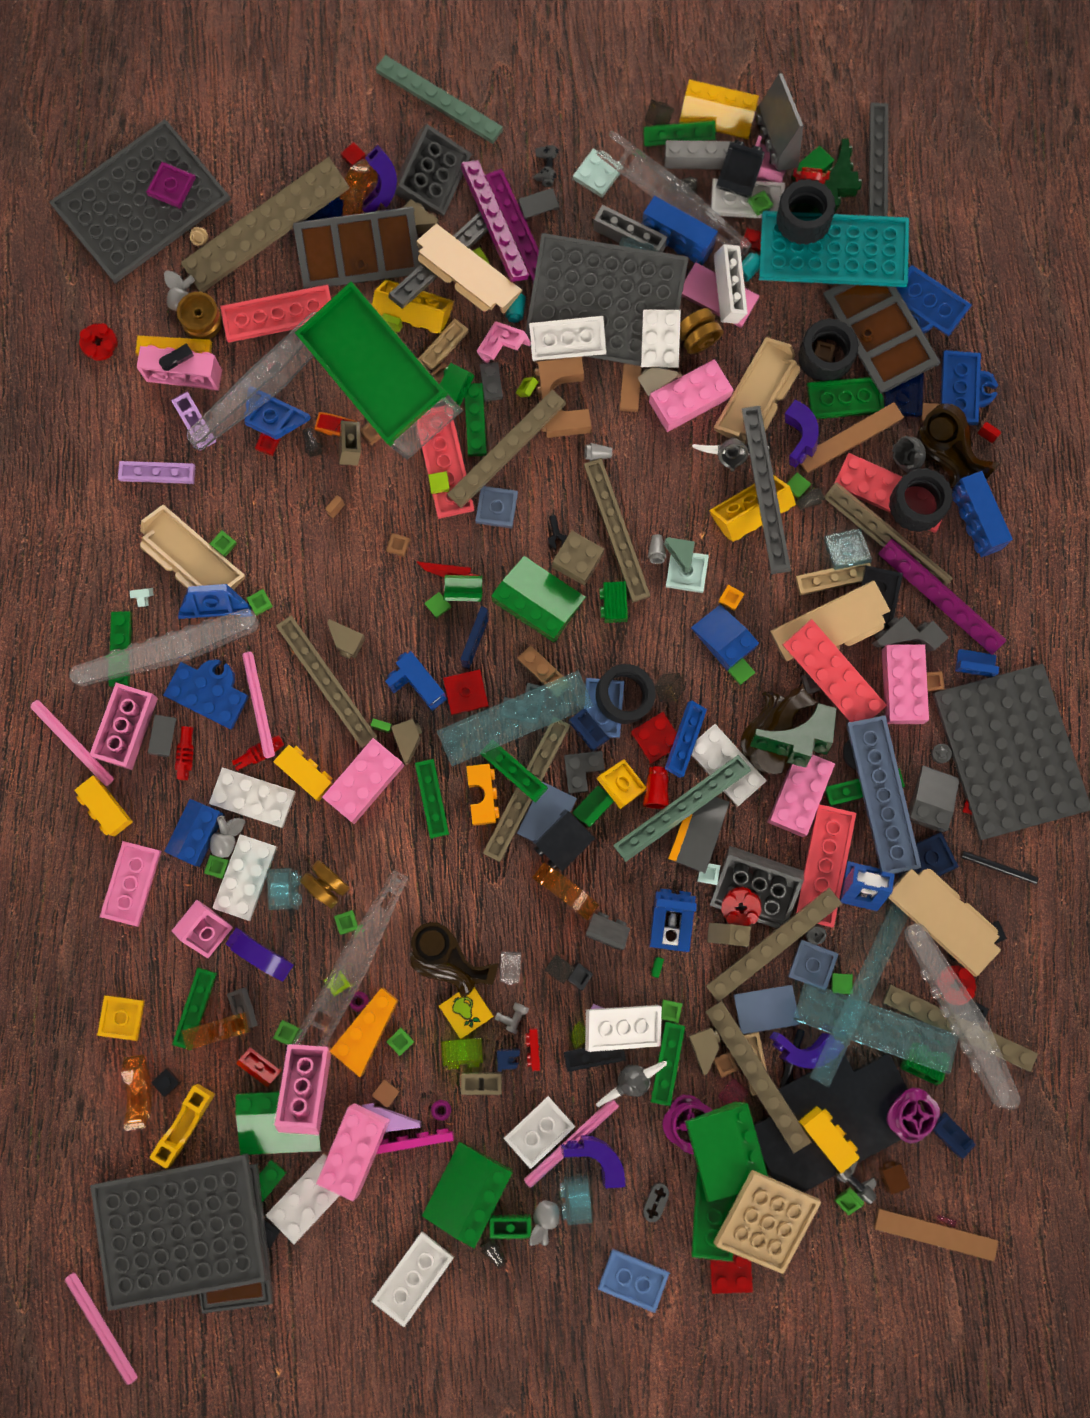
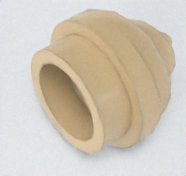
M195 227L190 232V240L193 244L202 246L207 243L208 234L205 229Z

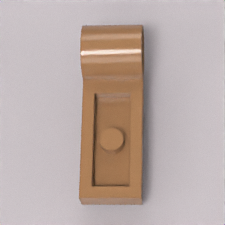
M531 645L517 658L555 698H558L570 686L568 680Z

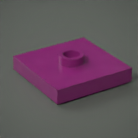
M161 162L146 193L150 197L180 209L196 177L194 174Z

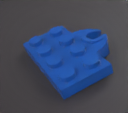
M912 264L908 268L907 287H896L913 317L918 321V325L923 333L929 332L934 327L949 337L972 307L971 303Z
M944 350L942 353L940 404L947 403L959 407L965 413L968 425H977L979 423V408L991 404L998 392L988 394L984 391V387L996 389L998 387L997 381L992 373L980 370L981 353Z
M208 660L198 670L180 662L163 696L232 730L249 698V695L233 688L235 673L232 668L226 663L224 665V672L221 675H216L215 668L221 664L220 660Z

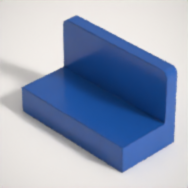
M959 649L955 671L994 677L999 673V666H995L996 655Z

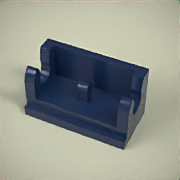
M582 709L569 719V724L592 752L610 739L586 709Z
M520 1048L498 1049V1072L518 1067V1062H511L514 1061L515 1057L520 1056Z
M946 1112L940 1115L932 1131L957 1157L964 1159L976 1144Z

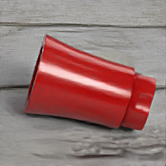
M649 767L643 807L664 809L669 805V776H667L668 771L664 767Z

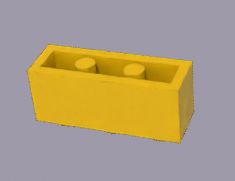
M288 745L273 762L319 802L333 785L331 782L333 778L325 771L323 773L319 772L316 769L319 765L311 758L307 761L302 756L304 752L297 746L293 748Z
M91 776L74 790L78 794L76 796L77 800L83 806L86 805L88 807V814L93 820L97 819L101 824L99 828L105 835L109 834L115 837L133 823L109 790L96 776Z
M816 1106L799 1120V1123L834 1167L842 1174L860 1159L856 1154L858 1149L851 1140L847 1142L844 1139L845 1133L838 1124L836 1126L832 1124L831 1120L833 1118L826 1109L822 1111Z

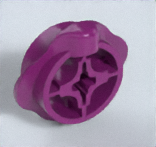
M910 1088L894 1101L887 1114V1123L901 1140L907 1143H917L934 1129L940 1117V1108L926 1091L920 1088ZM918 1100L922 1103L925 1111L921 1110ZM902 1120H906L909 1131L904 1127Z
M682 1094L675 1099L665 1114L662 1126L664 1134L672 1143L679 1146L684 1152L694 1154L690 1138L689 1140L681 1139L676 1130L686 1131V1135L689 1136L685 1121L695 1118L691 1108L699 1109L702 1114L710 1112L712 1109L696 1097ZM683 1112L682 1119L677 1121L678 1116Z

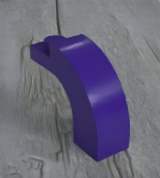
M379 145L365 157L369 165L377 172L378 178L374 190L360 203L365 213L375 212L380 203L387 207L393 199L397 187V175L394 165Z
M795 399L785 412V423L796 428L802 435L800 442L789 456V465L794 468L799 463L802 464L807 455L814 456L818 446L819 427L815 415L806 405Z
M237 927L226 942V945L231 948L230 950L282 982L294 966L283 956L261 945Z
M773 1032L769 1037L774 1042L772 1045L782 1052L779 1058L789 1064L802 1068L824 1066L833 1061L844 1048L830 1034L823 1032L813 1045L805 1049H798L781 1033Z
M581 1135V1143H578V1141H567L566 1144H561V1153L564 1158L591 1157L596 1159L601 1164L602 1184L605 1188L625 1187V1173L622 1163L614 1150L606 1142L593 1136Z

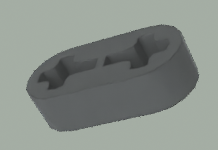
M659 1182L651 1187L643 1207V1215L649 1222L658 1221L663 1213L669 1197V1190L665 1184ZM663 1187L665 1195H661L659 1200L656 1201L657 1194L654 1191ZM654 1203L657 1204L655 1207L657 1215L649 1217L647 1209H652Z

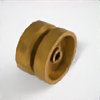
M192 292L184 296L178 303L177 317L190 337L193 339H211L220 331L223 323L222 315L211 296L203 292Z
M709 308L698 310L680 322V339L684 341V347L689 354H696L709 348L723 335V329L718 322H714L715 316Z
M317 860L311 868L318 876V879L310 873H306L299 881L318 901L323 902L332 909L338 903V898L331 891L334 890L339 895L344 896L350 887L324 863Z

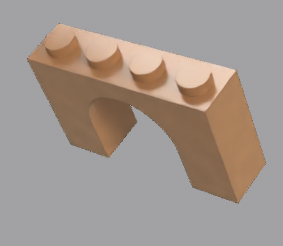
M582 357L538 361V368L535 369V378L540 382V386H537L538 397L543 399L552 389L560 384L584 381ZM589 409L560 410L542 428V432H546L547 438L591 433Z

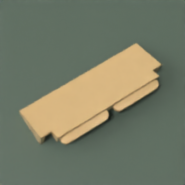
M438 224L431 227L416 241L420 249L418 251L419 262L444 282L450 283L454 281L456 283L455 290L482 311L492 310L497 304L501 312L505 314L522 292L521 288Z
M765 338L713 427L715 431L728 438H737L745 444L747 439L742 408L754 406L761 407L765 431L767 430L778 410L777 402L786 397L800 372V366L793 360L795 353L791 344Z
M165 505L160 506L141 520L140 531L145 535L140 543L141 549L165 570H173L175 578L187 589L189 586L227 584L234 590L245 579V575Z
M871 581L770 632L781 657L787 662L793 659V657L782 644L810 619L819 626L840 650L839 645L843 643L851 646L882 631L884 623H886L882 615L890 612V609L875 581Z
M911 869L902 874L893 886L892 894L888 898L973 976H978L1001 951L994 944L999 938L997 929L970 904H963L960 901L959 894L931 869L923 870L919 874Z

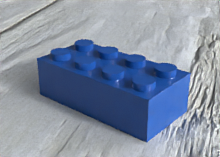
M655 195L643 212L642 224L667 236L666 246L674 249L679 255L689 257L693 263L696 262L702 266L714 249L717 230Z
M983 471L961 478L952 489V497L959 507L961 519H964L967 525V533L974 541L975 551L982 558L1002 550L1013 539Z

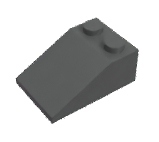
M922 766L908 808L910 821L937 832L943 833L948 831L954 812L960 778Z
M599 911L598 914L593 913L585 936L617 950H624L630 928L626 927L628 923L616 919V922L608 919L609 915Z

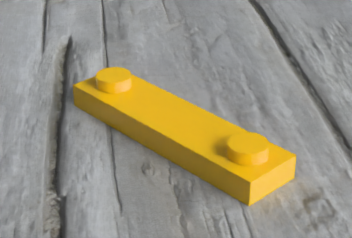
M137 336L136 354L139 356L140 346L147 347L148 345H153L160 349L167 347L178 349L186 343L191 351L195 353H211L212 342L209 339Z

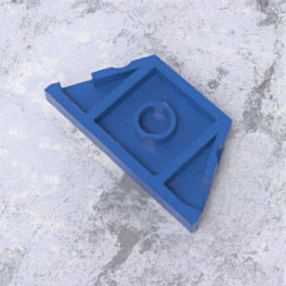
M251 386L248 388L249 399L246 403L247 412L244 418L246 426L278 440L311 419L310 414Z
M227 584L189 586L179 609L178 619L251 614L252 608Z

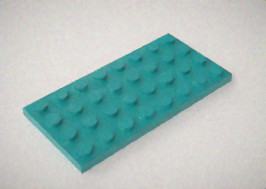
M777 211L762 212L759 280L907 287L908 217L834 214L828 233L821 240L805 245L791 242L782 235L776 222ZM791 212L796 218L803 221H813L822 216L821 213Z

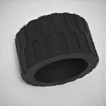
M811 179L798 180L790 184L789 187H786L780 198L776 219L778 229L782 235L796 244L806 245L821 240L828 233L835 212V198L831 190L819 181ZM806 203L816 207L822 216L813 221H803L796 218L791 213L790 208L796 204Z
M831 318L822 319L812 324L806 331L798 351L799 364L806 375L816 381L839 380L846 375L858 354L859 342L853 329L847 323ZM820 339L835 341L842 348L844 359L834 363L825 362L815 355L812 343Z
M919 468L908 472L895 486L889 498L890 513L894 520L901 527L909 531L921 532L935 527L952 506L953 492L949 482L942 474L927 468ZM919 486L930 491L936 500L935 512L924 515L913 511L905 500L906 489Z

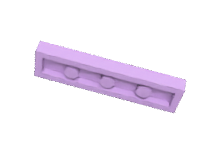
M119 461L118 480L124 482L194 484L196 466L191 463Z

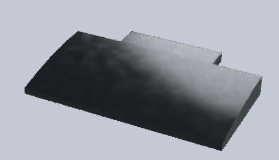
M885 1053L855 1070L852 1069L845 1054H841L830 1063L815 1068L778 1088L798 1121L816 1106L822 1111L826 1109L833 1118L831 1120L834 1126L838 1124L845 1133L844 1139L847 1142L851 1140L858 1149L856 1154L860 1159L857 1160V1163L901 1140L890 1129L887 1123V1114L894 1101L908 1088L889 1053ZM770 1115L754 1123L764 1163L774 1180L799 1191L806 1192L836 1175L837 1169L807 1132L806 1134L811 1143L793 1153ZM902 1120L904 1127L909 1131L906 1120Z

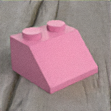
M196 900L173 928L172 932L181 942L209 958L233 926L212 909Z

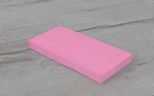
M695 262L684 281L682 297L702 308H709L712 313L720 317L716 273ZM746 288L745 295L748 314L738 324H735L740 328L743 327L759 299V295Z
M122 841L100 917L139 927L161 855L160 850Z

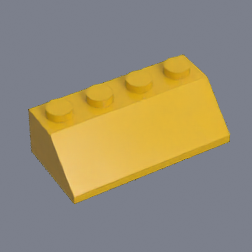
M689 79L679 123L715 120L716 132L748 139L759 96Z
M386 279L375 289L372 306L381 316L385 313L400 318L402 322L410 323L413 327L426 328L432 333H441L446 327L454 305L453 300L422 291L402 309L389 298V293L400 283Z
M773 475L781 514L795 506L796 502L790 486ZM755 484L709 510L723 534L732 542L741 539L744 535L762 525Z

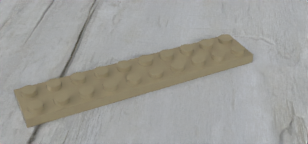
M328 157L181 263L189 276L192 275L196 280L194 283L198 290L204 292L292 230L293 223L303 222L350 187L330 157Z

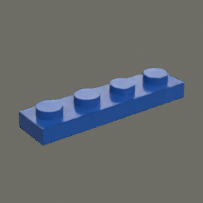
M694 701L687 703L665 766V770L679 778L685 775L707 711L706 708Z

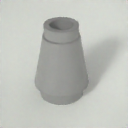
M594 443L586 444L584 458L589 461L600 458H612V447Z
M656 534L651 537L648 558L653 564H661L667 556L663 536Z

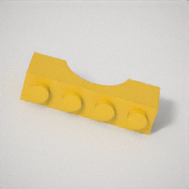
M200 1084L193 1085L183 1101L182 1108L174 1123L160 1139L149 1157L151 1160L166 1169L174 1164L215 1096V1093Z

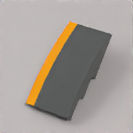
M715 797L680 823L668 860L705 874L729 802Z

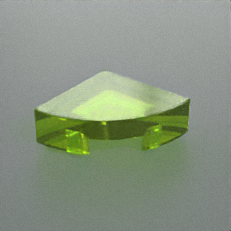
M580 1021L577 1022L572 1031V1042L575 1049L581 1046L586 1038V1029Z

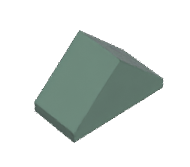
M668 537L665 539L664 546L684 573H689L695 541Z

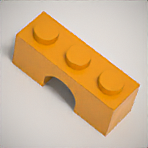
M490 764L466 766L469 788L479 787L485 792L482 802L470 805L473 826L495 824L496 818H499V808L494 806V799H497V789L492 787V780H495V770L490 768Z

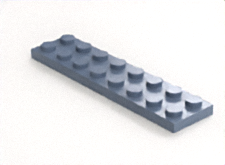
M886 715L847 723V730L880 872L894 874L921 868Z

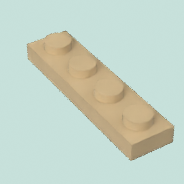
M870 561L796 576L795 580L799 595L861 583L864 567L871 566Z

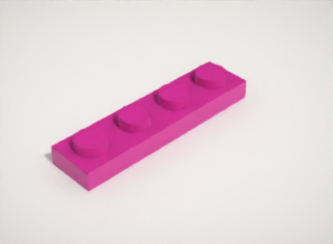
M448 1128L436 1130L437 1133L431 1135L426 1131L416 1133L417 1137L414 1138L403 1135L396 1137L397 1141L389 1142L388 1138L382 1139L376 1154L453 1141L455 1139L454 1132L448 1131Z

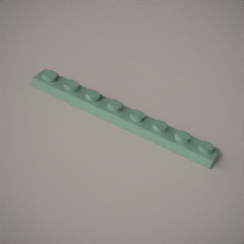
M387 55L383 57L375 68L376 73L493 144L502 133L503 127Z
M737 755L614 844L615 850L627 862L751 771L750 767Z

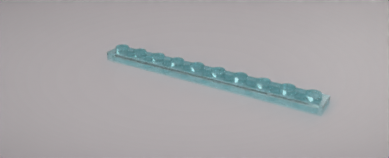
M893 902L810 1075V1078L827 1087L830 1086L909 917Z

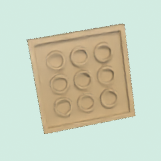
M751 1170L713 1243L716 1247L784 1274L821 1201L816 1197Z

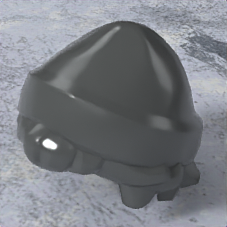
M904 436L893 445V459L904 472L908 473L922 467L926 458V451L923 443L918 438Z

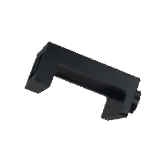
M735 140L729 143L716 189L751 198L765 152L762 151L761 147L752 145L750 148L744 146V142Z
M566 809L559 814L561 817L538 840L532 842L536 846L534 850L541 857L545 855L549 859L547 863L554 870L558 868L562 872L595 839Z

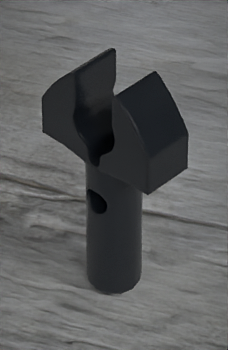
M551 515L549 519L553 535L548 538V543L556 551V538L563 545L567 535L560 533L557 516Z

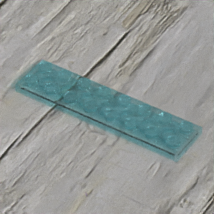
M578 670L436 732L452 767L594 705Z
M805 982L803 983L793 1018L795 1021L946 1074L951 1072L959 1035Z

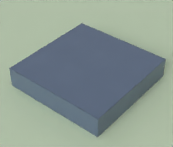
M483 486L480 489L476 524L513 529L518 491Z
M801 939L787 977L826 991L838 953Z

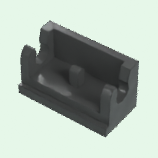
M553 188L518 199V205L525 220L559 208Z
M161 715L154 716L148 748L149 755L170 756L176 718Z

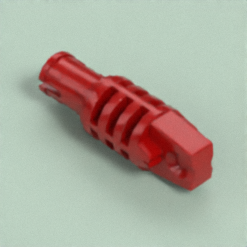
M181 726L180 743L176 747L175 770H177L178 780H188L189 770L192 771L194 745H192L193 727Z
M279 735L272 737L274 752L284 746V742ZM261 742L248 748L247 753L232 760V763L236 765L241 762V764L235 767L239 771L251 763L257 764L266 759Z

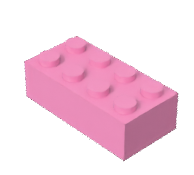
M148 345L147 347L140 346L137 369L146 382L219 391L222 369L212 353H195L192 351L193 357L178 364L173 369L165 371L160 366L159 360L176 349L170 347L160 349L153 345Z
M714 359L650 393L649 403L666 431L669 432L730 399L733 388Z
M886 645L882 649L884 702L887 705L884 708L887 724H924L929 721L925 645Z
M116 683L89 756L132 770L158 698L151 693Z
M372 738L322 798L355 824L405 765Z
M812 754L806 768L791 764L767 823L801 837L807 836L835 763Z
M288 1044L275 1119V1127L278 1132L320 1134L331 1053L328 1047Z
M355 1103L349 1106L316 1184L354 1201L361 1192L390 1119Z

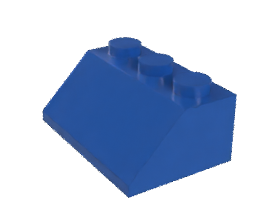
M189 799L164 852L200 867L210 847V838L218 831L217 817L225 816V814Z

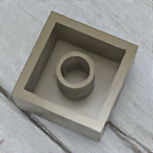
M571 530L554 558L552 568L585 586L603 557L604 548Z

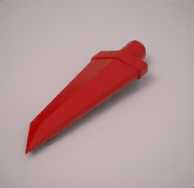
M416 561L425 571L443 578L445 575L479 576L471 574V567Z

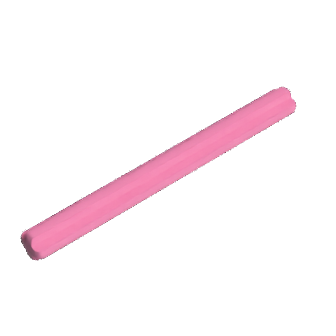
M245 652L242 657L263 754L265 758L274 757L275 752L254 655L252 652Z
M39 700L31 704L30 708L105 786L113 782L114 778L95 758L89 756L90 753Z
M613 1099L607 1102L562 1144H566L567 1141H578L580 1143L581 1135H589L619 1107L616 1101ZM561 1145L524 1178V1182L530 1188L564 1158L561 1153Z
M72 1273L65 1278L66 1284L127 1385L131 1384L137 1379L135 1371L76 1273Z

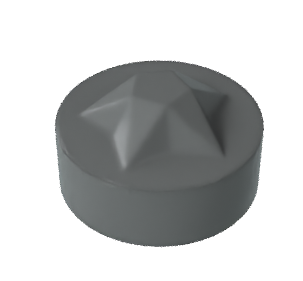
M938 744L931 750L933 761L939 764L946 763L952 756L951 749L945 744Z
M816 924L805 933V936L810 943L819 945L825 941L826 931L821 925Z

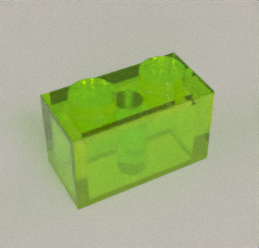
M482 1037L441 1042L443 1066H448V1070L460 1069V1065L468 1064V1068L480 1067V1063L484 1062Z

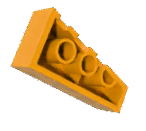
M381 988L330 1050L336 1058L359 1077L363 1076L399 1001L385 988Z

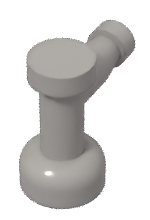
M515 1002L513 1018L498 1012L495 1020L506 1024V1030L517 1034V1027L521 1017L528 1013L529 1008Z

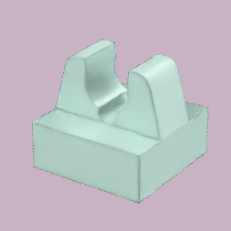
M153 588L130 591V598L137 599L138 607L149 606L148 597L154 596Z
M709 863L705 874L699 871L697 882L717 885L720 865Z

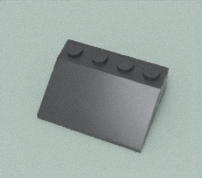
M781 73L778 74L758 106V114L755 116L756 124L760 126L762 139H765L766 150L771 154V163L775 165L778 172L799 166L804 126L785 78Z
M424 125L418 131L397 177L395 195L406 202L412 199L415 203L419 202L426 210L444 216L463 175L461 164L462 162H469L472 153L430 125Z
M729 846L720 870L718 883L715 886L710 901V906L722 910L724 896L733 888L745 887L760 898L761 914L757 922L778 928L789 920L804 882V871ZM739 903V906L736 908L743 911L747 906Z

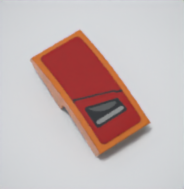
M319 412L314 430L330 436L333 434L340 436L341 421H357L334 414Z

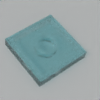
M861 528L824 536V542L834 570L871 563L872 557Z

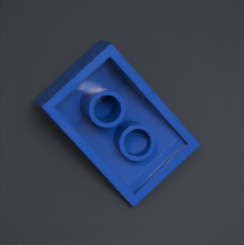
M721 605L717 606L691 627L693 632L726 671L745 658L759 645V642L749 630Z

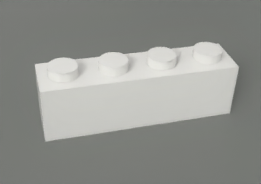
M723 244L714 254L720 319L724 323L738 324L748 314L740 246Z

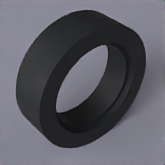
M620 664L609 669L601 677L596 687L595 696L600 711L608 719L620 724H629L638 721L650 711L655 701L656 692L651 677L643 669L632 664ZM628 677L640 686L642 702L638 709L623 711L612 704L608 695V688L613 679Z

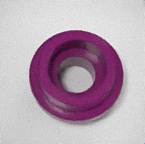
M361 991L354 992L349 998V1006L357 1012L363 1011L369 1003L368 996ZM357 998L362 999L363 1002L361 1005L356 1004Z
M445 1100L436 1101L431 1108L432 1116L439 1121L446 1120L451 1114L450 1104ZM443 1106L445 1108V1112L443 1114H440L438 1112V1107Z

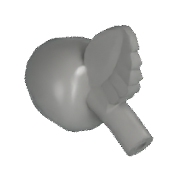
M168 270L164 272L165 283L170 288L167 294V307L177 311L178 303L184 296L189 294L186 290L196 280L190 275L183 281L180 275Z
M224 816L217 817L220 832H215L210 838V850L213 855L225 858L232 853L235 846L234 836H237L242 831L245 824L244 819L233 818V820L231 819L226 823Z
M544 1200L536 1207L533 1216L536 1226L532 1231L529 1245L535 1246L540 1242L542 1245H548V1230L554 1229L560 1219V1211L556 1203Z

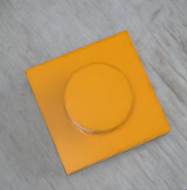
M728 584L718 602L735 611L745 593Z

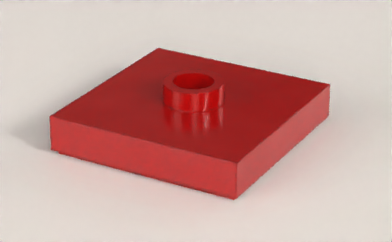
M480 669L443 678L451 715L489 707Z

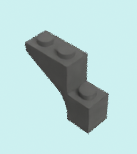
M903 616L893 618L888 623L890 627L885 631L878 632L874 636L876 639L872 644L874 647L879 648L886 645L913 641L920 645H925V649L931 652L936 650L949 637L934 620L928 623L924 621L915 628Z

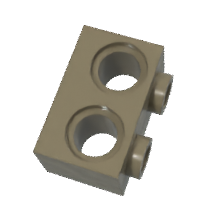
M462 1072L461 1095H502V1072Z

